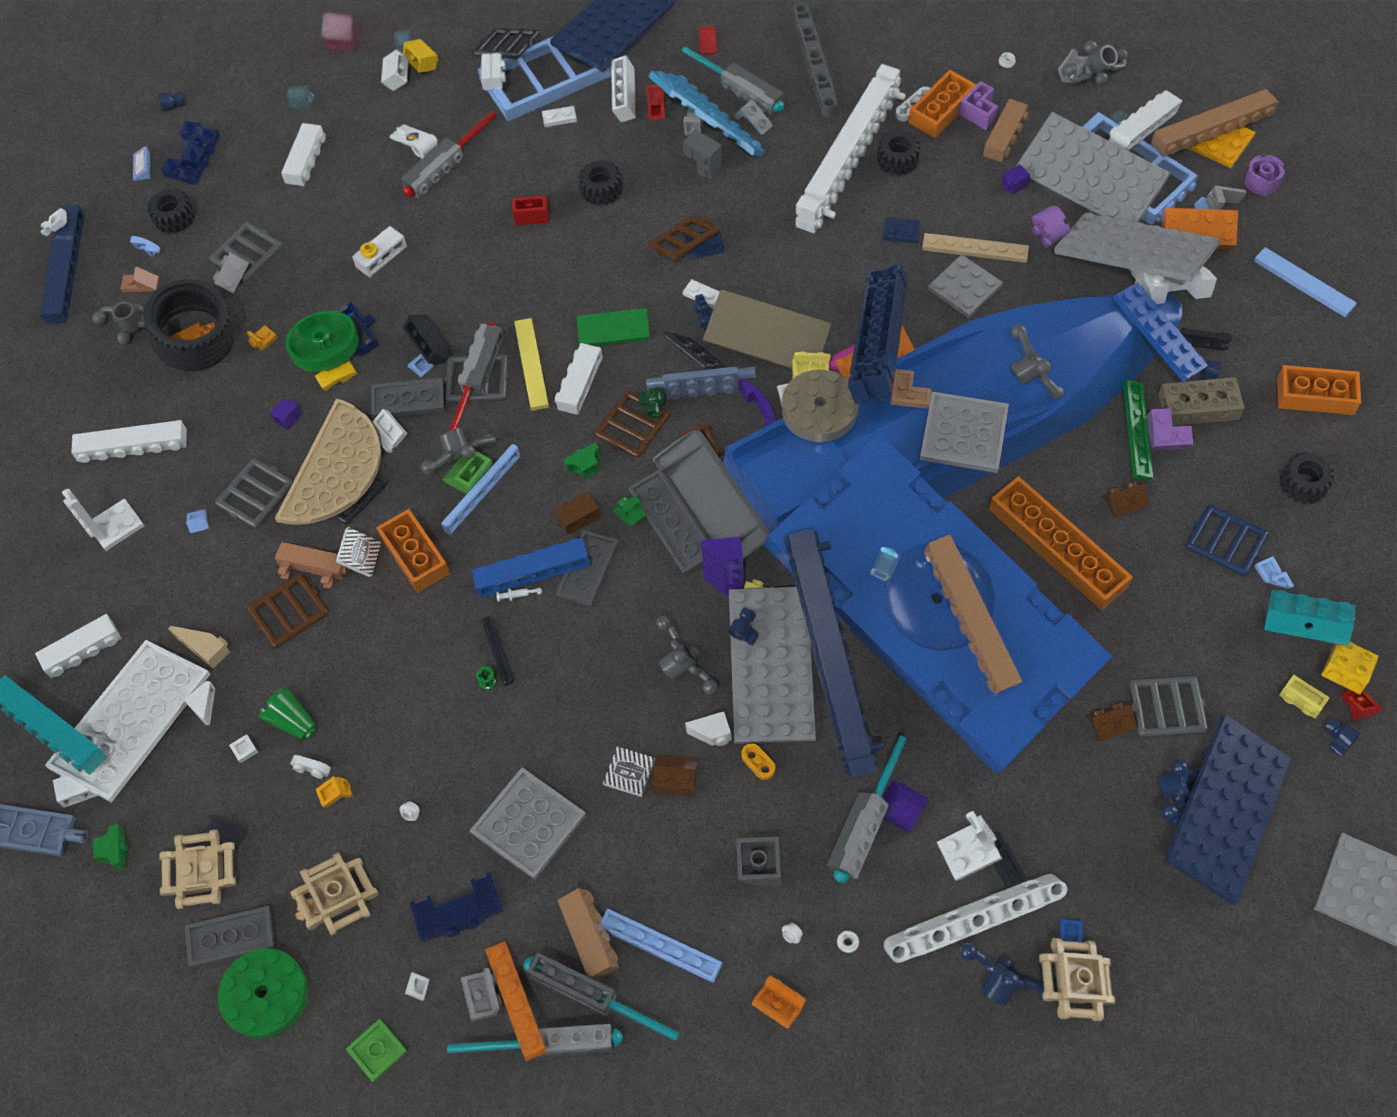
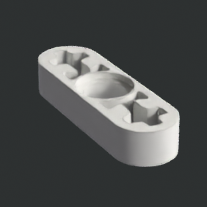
M922 87L896 109V118L899 121L909 120L910 109L913 107L910 104L917 103L922 98V94L925 95L931 88Z

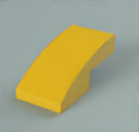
M348 360L346 363L330 371H321L315 377L322 389L327 391L339 381L342 383L348 381L357 372Z

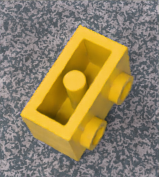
M421 39L404 42L403 55L408 58V62L419 73L436 70L437 54Z

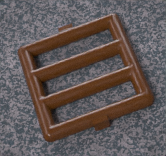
M690 216L649 242L648 247L657 251V254L660 256L665 255L676 260L718 233L719 228L711 224L707 219L702 220L695 216ZM694 223L708 231L700 234L687 228V226ZM681 232L694 238V240L686 243L673 235ZM666 240L680 247V249L673 252L659 244Z
M627 390L595 430L594 435L611 444L612 448L616 450L621 449L639 458L669 419L671 412L660 407L662 416L657 422H654L624 406L628 399L639 402V395ZM618 412H621L652 429L645 436L614 418ZM610 425L641 441V444L635 449L604 433V431Z
M300 573L246 608L256 623L255 627L259 633H263L273 648H278L329 613L318 597L319 593L315 588L312 589ZM298 582L319 610V612L311 617L306 614L289 590ZM281 593L303 621L294 628H292L272 600ZM264 604L268 606L286 632L277 639L256 611Z

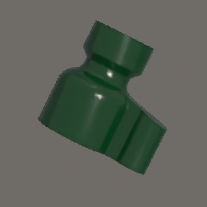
M650 388L647 393H640L638 404L648 406L646 411L648 417L659 418L661 416L660 407L664 405L665 391L660 388Z

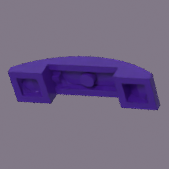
M744 379L739 380L740 391L747 403L755 401L766 420L764 421V427L775 422L773 410L762 392Z

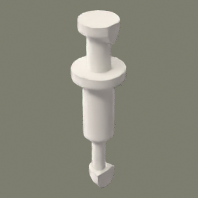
M509 588L507 593L499 594V592H496L497 601L499 602L506 598L513 601L512 598L528 596L529 593L537 592L541 594L542 589L528 590L526 588L511 591V588Z

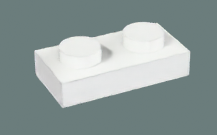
M574 106L542 111L545 127L577 122Z
M692 279L683 291L684 296L695 300V295L703 294L707 306L711 308L715 307L720 293Z

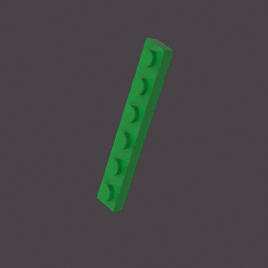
M1126 380L1123 383L1132 476L1135 479L1150 481L1153 479L1143 383Z

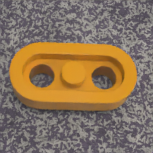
M747 744L743 747L741 752L743 762L758 778L762 780L771 779L775 775L774 762L756 744ZM750 753H753V754L756 755L754 758H749V757H748V755H749ZM763 768L769 769L767 773H763L761 770Z

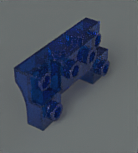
M185 121L180 135L183 140H188V143L180 159L167 158L161 171L164 177L197 185L205 167L209 164L210 156L214 154L220 134L218 130L203 128L201 123Z
M490 872L486 873L487 877L477 881L474 878L470 880L474 893L438 907L434 906L430 895L426 896L427 900L417 904L414 901L410 902L422 943L442 935L444 937H455L460 934V931L475 929L485 922L484 919L504 912Z

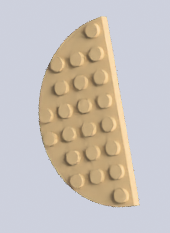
M336 398L275 517L277 522L298 525L329 519L351 507L371 486L380 464V441L370 419L356 409L354 405Z

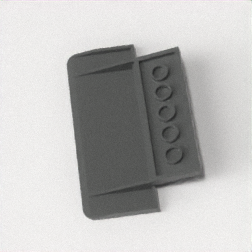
M698 430L690 431L653 457L652 460L658 470L628 487L632 496L636 495L640 500V505L646 513L645 517L684 576L703 565L701 540L741 537L743 562H745L765 547L766 538L770 534L769 529L703 433Z

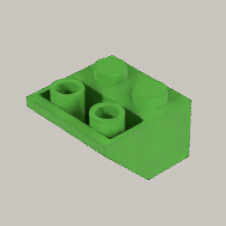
M475 451L471 459L460 458L442 480L467 495L493 466L490 458Z

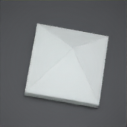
M411 972L405 994L424 1001L430 979Z

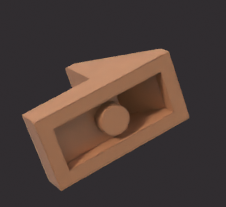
M135 267L134 275H123L121 291H156L159 277L144 269Z

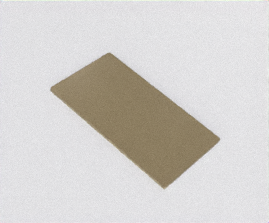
M720 290L703 341L792 369V359L795 352H823L831 323L732 292Z

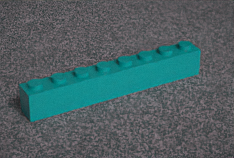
M4 675L0 679L1 710L8 717L13 715L12 719L20 726L25 724L24 728L31 735L36 733L35 737L41 743L45 744L48 742L47 746L55 754L60 752L59 756L67 763L72 761L71 765L78 772L83 770L90 775L108 758L97 745Z

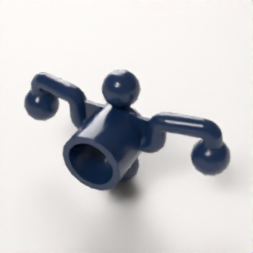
M1208 748L1202 752L1203 761L1208 751ZM1181 759L1175 760L1172 763V771H1165L1161 775L1159 783L1162 794L1168 798H1175L1179 806L1178 809L1174 804L1169 803L1165 804L1161 810L1162 816L1175 825H1178L1200 771L1198 769L1188 770V764Z
M966 943L961 946L960 955L964 960L970 961L975 958L990 973L981 989L988 998L1001 1005H1007L1016 987L1020 989L1029 987L1038 990V996L1043 1001L1044 983L1027 977H1020L1019 972L1013 968L1014 964L1011 958L1002 956L993 965L973 944Z

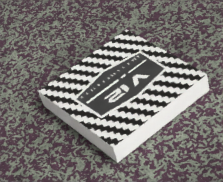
M348 527L345 529L336 563L370 577L374 571L381 542Z
M617 746L603 785L642 797L656 760L653 757Z

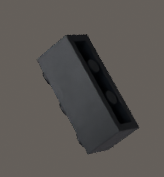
M409 315L403 329L428 364L446 363L452 349L427 315Z

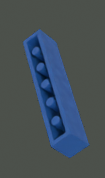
M582 537L562 544H554L545 549H537L528 554L517 555L511 559L500 560L487 566H480L477 569H473L472 573L476 590L480 598L494 595L496 592L507 591L509 588L514 589L589 567L591 563Z

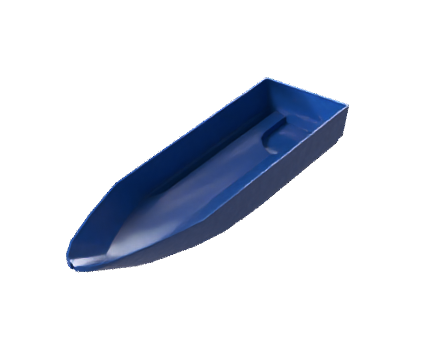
M1167 293L1165 303L1157 304V306L1177 328L1182 316V305L1180 301L1175 299L1176 296ZM1116 294L1022 306L977 318L897 358L896 369L914 371L912 387L930 388L931 395L932 392L1009 404L999 463L1000 469L1091 420L1123 390V383L1126 380H1134L1158 352L1113 300ZM1014 325H1024L1032 349L1039 354L1041 359L1050 361L1051 370L1045 375L1055 385H1060L1063 388L1064 394L1061 399H1052L1049 396L1048 387L1038 377L1027 385L1022 386L1014 376L1010 366L1024 357V348L1021 340L1014 338L1011 334ZM892 395L884 398L883 402L879 404L876 403L874 397L867 403H859L858 416L854 426L848 433L836 440L812 442L802 439L790 431L783 418L727 446L723 459V464L770 533L809 496L811 497L837 473V470L878 432L921 472L920 477L943 499L993 472L920 460L929 409L891 405Z

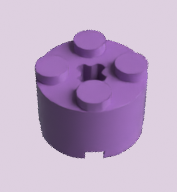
M1260 155L1253 158L1247 170L1244 185L1251 192L1263 197L1274 193L1279 188L1285 173L1282 161L1271 155L1261 157Z
M1055 205L1032 216L1034 224L1032 231L1036 237L1041 236L1042 243L1046 248L1062 240L1070 232L1069 224L1065 225L1063 221L1066 218L1065 215Z

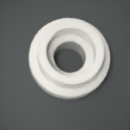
M1009 52L1003 53L999 58V64L1004 68L1013 67L1015 65L1014 55Z
M406 802V804H402L400 807L401 816L405 820L415 821L419 817L420 809L415 803Z
M790 923L782 928L783 937L787 942L795 944L800 942L802 931L796 924Z
M844 931L838 936L837 944L841 951L851 953L858 948L859 939L854 932ZM850 939L852 944L847 946L844 944V940Z

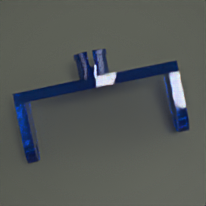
M349 302L337 311L344 313L348 317L354 313L369 337L366 342L356 349V354L359 357L368 354L380 345L370 328L372 324L376 323L370 313L363 317L359 309L352 302Z

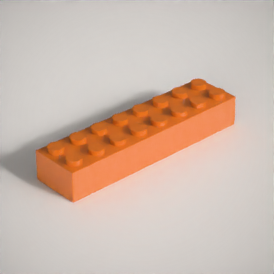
M1019 476L991 498L989 510L1101 611L1129 588L1133 576Z

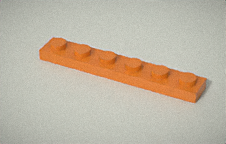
M503 941L485 949L526 1062L546 1053V1047L506 942Z

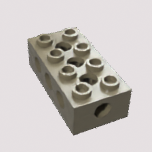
M1236 377L1188 381L1184 383L1162 384L1158 394L1161 409L1171 408L1172 426L1240 420L1245 409Z

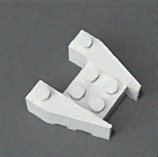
M1205 267L1200 269L1191 282L1130 269L1132 276L1136 279L1135 283L1138 282L1156 304L1165 303L1167 293L1170 291L1187 290L1195 299L1211 297L1217 280L1211 271Z

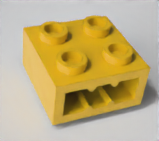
M1350 642L1349 646L1335 644L1321 675L1349 690L1361 694L1371 678L1379 656Z

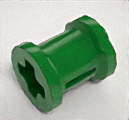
M487 666L477 670L476 678L479 681L480 687L485 690L492 689L496 684L493 670Z

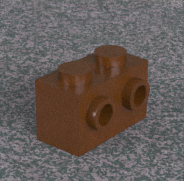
M588 492L577 495L573 500L563 503L555 509L556 517L567 535L601 518L599 508Z

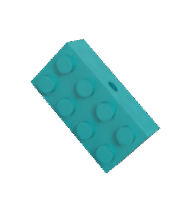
M1272 590L1264 630L1349 646L1354 627L1356 605L1348 602L1330 601L1326 598H1313L1305 594H1291L1283 590Z

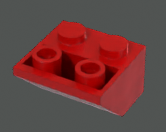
M548 194L512 198V213L515 225L549 223Z

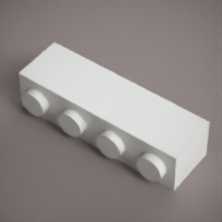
M625 55L611 61L612 111L620 122L636 118L634 66Z
M302 123L281 172L285 184L304 186L306 180H309L311 168L315 166V158L320 154V146L325 142V133H323L320 125Z
M583 343L575 350L574 360L567 369L568 374L566 378H563L561 390L555 396L558 410L576 415L581 410L603 358L601 348Z
M105 614L36 652L35 655L44 672L50 678L62 675L70 667L78 666L86 658L96 656L104 648L114 646L122 638L113 621Z

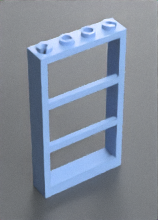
M551 38L532 45L531 48H527L518 59L502 58L506 64V70H503V72L520 65L538 93L511 104L502 89L487 91L506 120L510 121L610 77L611 65L604 72L593 68L576 76L558 51V48L550 45ZM552 52L570 79L544 90L526 62ZM479 68L478 73L481 81V68Z
M1098 112L1083 128L1092 133H1095L1100 128L1110 134L1111 130L1119 125ZM1142 140L1131 149L1183 181L1155 209L1149 206L1141 219L1153 225L1156 221H1161L1162 212L1165 208H1174L1176 202H1181L1188 191L1192 192L1197 185L1195 182L1198 175L1168 156L1162 157L1153 146Z

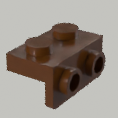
M1136 481L1126 483L1125 487L1121 489L1119 487L1110 488L1107 490L1108 493L1103 494V498L1108 500L1113 517L1150 505L1144 483L1137 484Z
M1117 701L1111 703L1109 708H1097L1092 710L1091 714L1086 715L1087 720L1092 721L1098 741L1137 728L1131 705Z

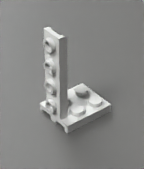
M70 489L62 491L66 498L63 502L91 538L95 536L105 551L144 527V524L125 498L92 519Z
M974 811L966 814L968 821L972 825L937 842L956 881L1002 859L994 843L997 840L994 833L982 816H977Z

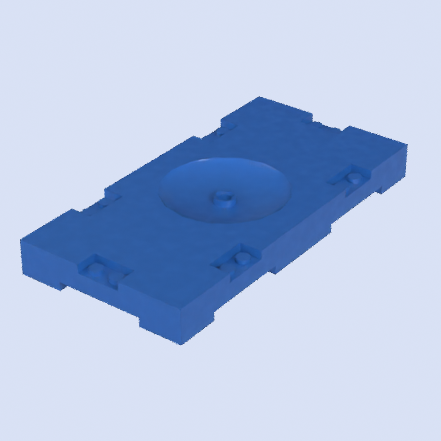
M878 432L838 469L831 479L780 523L767 536L764 546L792 573L783 536L812 528L813 532L818 534L819 544L829 541L831 549L822 551L825 564H822L823 571L827 572L830 584H827L829 593L832 592L834 595V612H837L839 617L850 627L849 630L906 686L909 685L967 742L966 746L996 774L1013 760L1051 718L1104 666L1112 655L1068 613L1064 615L1036 588L1037 584L951 501L946 502L920 477L921 472ZM949 534L1022 680L1018 686L997 695L988 688L987 677L984 672L980 671L977 663L978 659L969 648V640L961 632L960 622L951 611V603L943 595L940 580L935 578L933 574L934 568L924 555V549L928 543ZM932 597L938 598L940 604L934 603Z

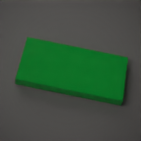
M647 308L577 316L579 346L581 343L591 346H603L650 340Z

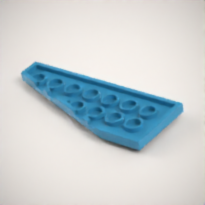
M651 71L648 77L668 95L682 100L681 104L695 110L694 113L715 129L718 127L724 130L723 134L726 137L737 140V145L751 155L763 156L765 150L761 148V144L756 140H752L750 138L751 135L739 128L740 125L731 121L726 113L719 111V107L709 102L706 95L699 93L697 87L689 84L687 78L682 75L675 76L672 73L665 74L662 71Z

